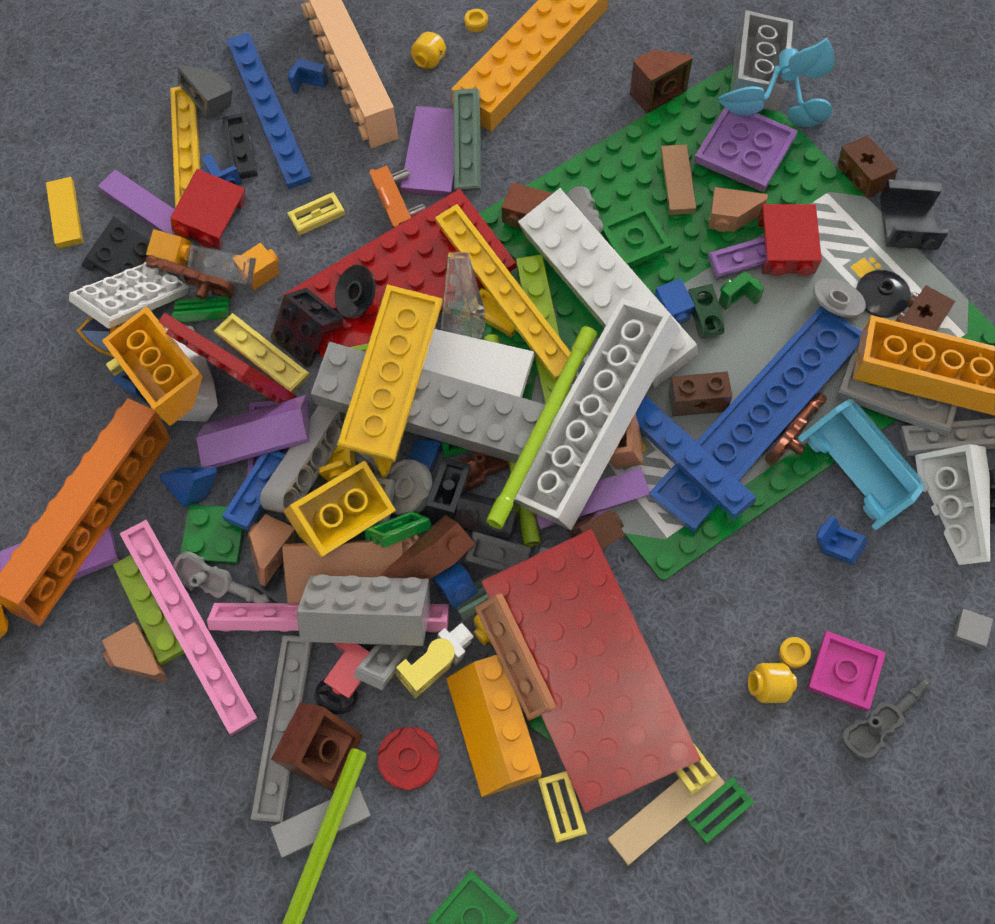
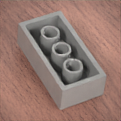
M745 10L736 37L730 92L744 87L757 86L763 88L764 94L766 93L774 74V67L779 66L780 52L791 48L793 21ZM780 74L776 79L769 98L764 100L763 109L778 112L788 90V81L783 80Z
M310 575L297 609L300 642L423 646L431 610L429 579L416 577L388 578L386 576Z

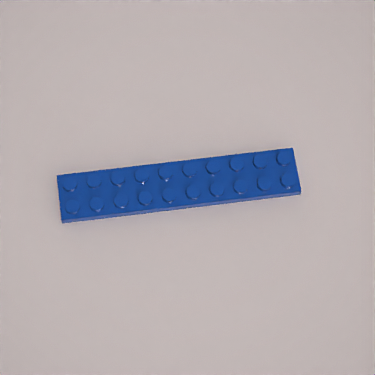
M820 306L696 442L740 481L786 430L793 419L813 400L815 395L822 390L847 362L852 353L858 349L862 331L839 315ZM676 465L668 471L648 495V498L692 533L718 506Z

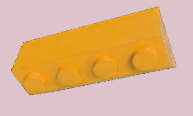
M146 306L104 338L102 342L153 410L171 426L193 409L203 376L175 340L165 334L167 330Z
M498 655L475 661L447 677L446 680L481 797L541 779L542 772L517 695Z

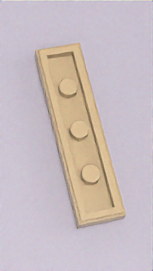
M697 763L695 766L701 772V774L704 777H706V772L703 770L700 764ZM690 770L686 772V775L693 784L698 782ZM717 774V779L691 795L682 781L678 779L607 839L627 866H629L723 786L725 782Z

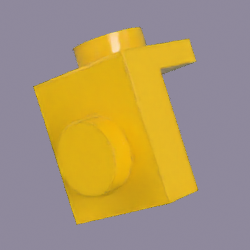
M337 446L326 465L319 468V474L329 482L356 466L355 452Z

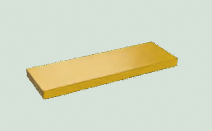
M391 285L386 286L337 443L339 448L393 462L396 461L443 303L442 298Z

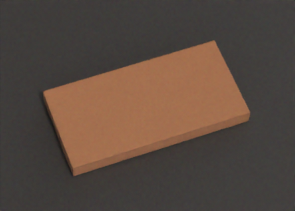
M367 540L347 541L323 557H320L307 543L284 544L282 550L287 603H300L310 575L379 577L403 555V541L386 548L380 547V544H374L373 540L370 542Z

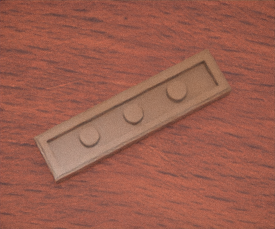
M497 594L475 607L528 721L556 708L557 706L503 594Z

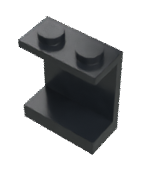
M888 180L880 195L886 246L925 250L939 249L948 235V229H937L934 203L942 192L940 183Z

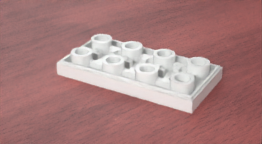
M145 262L142 265L126 269L124 272L106 277L101 281L70 292L69 301L109 329L128 321L146 306L153 310L187 295L189 287L181 282L178 277L166 271L163 272L160 268L149 267Z
M435 329L423 369L522 398L535 354L534 351Z

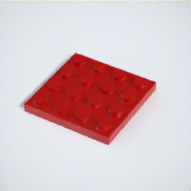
M165 312L159 320L160 324L168 328L165 334L184 344L193 352L207 359V361L276 403L286 402L298 397Z

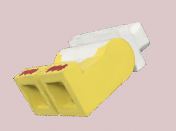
M462 623L450 633L444 628L438 633L437 639L431 642L427 652L413 665L405 659L396 667V677L416 699L448 671L452 662L456 666L463 660L465 649L472 643L471 640L474 636Z

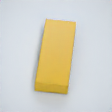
M71 177L46 182L56 247L60 249L83 243L74 181Z

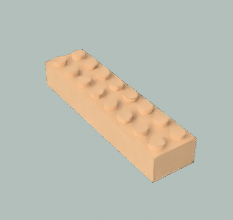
M304 0V3L301 4L305 18L311 19L309 21L313 35H318L316 39L320 51L326 52L325 60L328 68L335 71L333 72V77L337 87L341 86L343 88L341 94L345 104H350L352 107L349 108L354 123L358 122L360 125L358 130L362 140H367L372 149L399 139L394 106L342 0Z

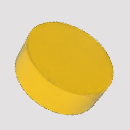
M481 9L469 10L464 16L465 27L471 32L485 30L488 26L487 13Z
M798 637L786 639L781 644L778 652L781 662L791 669L802 668L811 656L809 645Z

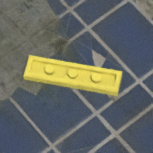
M233 313L214 330L216 336L270 379L292 393L310 377L305 369Z

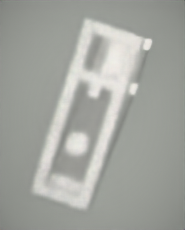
M448 253L441 331L477 339L482 338L485 329V310L469 253Z

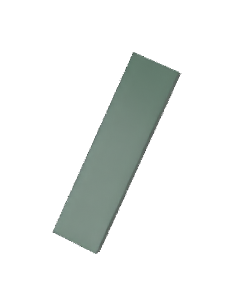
M478 88L453 90L454 190H481L480 91Z

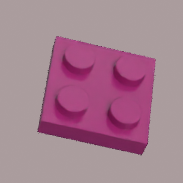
M826 631L823 634L807 690L867 712L872 704L886 653Z

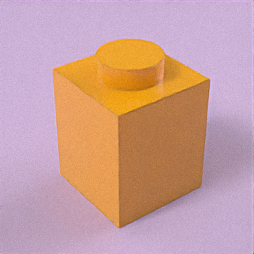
M153 229L146 255H153L156 259H167L186 266L187 261L192 255V242L183 237Z
M261 242L235 259L240 274L254 290L280 274L277 263L280 261L272 249L267 251Z

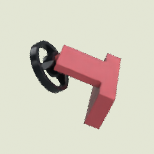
M334 643L343 655L328 676L318 683L314 697L319 706H323L331 713L345 714L353 710L358 699L356 689L362 681L354 678L356 668L369 654V651L358 644ZM319 694L326 695L329 700L338 703L340 708L327 705L320 698ZM353 696V703L346 706L345 697L350 699Z

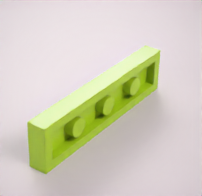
M132 555L114 563L113 566L158 662L164 665L184 654L183 648Z

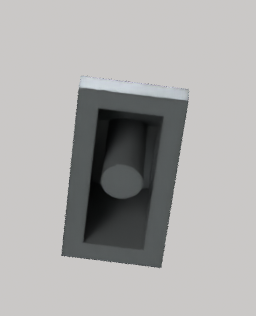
M186 65L178 66V85L206 118L231 106L232 87L217 72Z

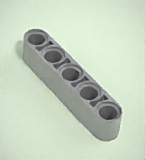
M323 406L317 407L309 419V442L291 446L263 488L260 503L265 510L284 513L283 510L306 496L319 475V468L326 465L338 446L337 443L346 413Z

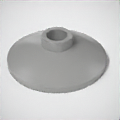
M826 278L819 280L813 288V294L818 303L836 315L849 318L857 317L865 310L866 303L863 296L848 283Z

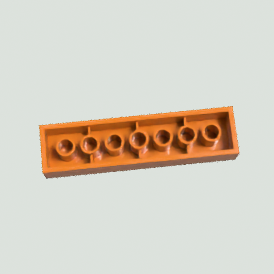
M127 398L122 407L116 410L114 418L108 426L99 433L97 441L92 448L83 455L81 463L73 474L66 478L64 486L57 496L48 503L46 511L38 522L31 526L27 537L12 552L10 560L0 572V602L11 613L39 627L42 625L102 535L114 522L167 446L171 438L159 415L152 408Z

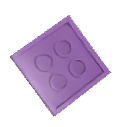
M724 108L696 153L694 162L764 192L794 142L798 130L757 113L739 116Z

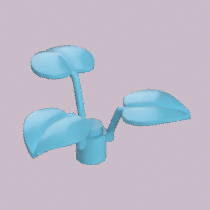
M825 38L818 44L801 51L793 48L785 49L779 54V66L774 67V74L765 94L763 88L750 86L719 96L718 100L733 114L739 116L755 114L764 108V100L769 98L776 79L780 74L785 81L794 80L799 105L788 110L790 122L799 127H812L822 124L832 115V106L824 99H811L804 103L798 75L801 77L806 75L812 79L827 75L834 66L833 48L829 40Z

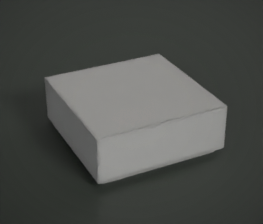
M962 609L959 613L953 639L984 649L987 647L993 619Z

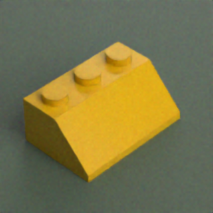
M364 460L294 502L283 511L297 534L320 557H323L396 510Z

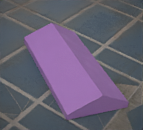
M304 395L286 402L283 401L204 424L196 437L201 466L220 467L309 442L308 397Z

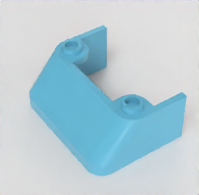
M848 399L834 408L798 437L801 442L807 439L809 446L815 452L821 451L825 454L829 452L866 496L863 509L872 520L877 519L872 525L874 530H877L913 504L925 489L924 482L863 409L852 399Z

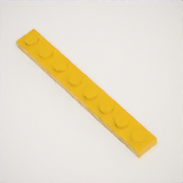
M458 204L436 216V224L556 382L571 353Z

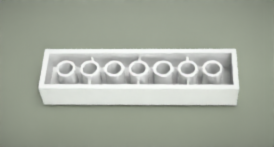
M561 188L518 221L523 234L604 329L621 298L669 313ZM676 320L675 322L680 332L651 383L654 388L658 387L698 355L697 344Z
M621 298L554 418L515 498V501L524 509L572 530L680 332L670 313Z

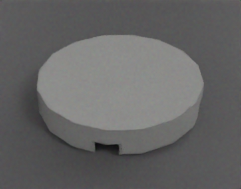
M404 459L397 462L390 469L387 476L388 479L396 481L392 502L396 511L393 513L401 516L412 511L418 514L426 507L433 487L432 475L427 466L419 461Z

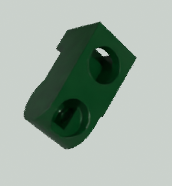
M713 284L689 289L688 293L695 305L692 316L699 337L706 339L724 334V321Z

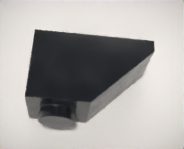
M443 457L426 503V517L430 519L431 524L435 525L445 515L453 520L455 519L458 499L466 492L471 469L470 464Z

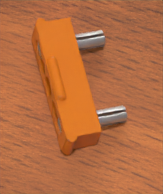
M387 165L377 170H370L372 182L393 228L426 209L424 204L407 210L395 184L410 177L408 169H403L394 174L390 173Z

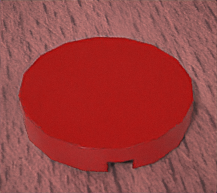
M403 727L395 729L385 737L379 746L377 760L379 771L387 783L397 789L410 791L422 788L432 780L438 770L440 757L437 744L430 734L420 728Z

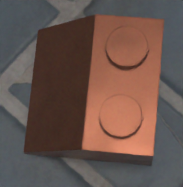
M652 50L645 55H640L633 61L630 95L646 113H649L687 91L692 57L688 54Z
M300 702L271 760L291 773L334 792L350 750L352 748L357 749L363 735L323 706Z

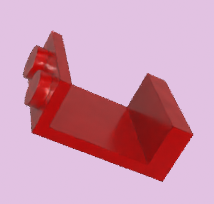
M196 169L170 217L172 231L180 237L198 241L206 248L220 250L222 247V235L236 208L242 209L245 203V188Z
M763 204L757 218L758 227H764L766 260L762 267V274H772L774 276L784 274L807 276L815 274L822 261L816 204Z

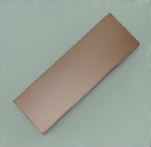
M687 144L661 146L660 152L669 215L694 214L696 204Z

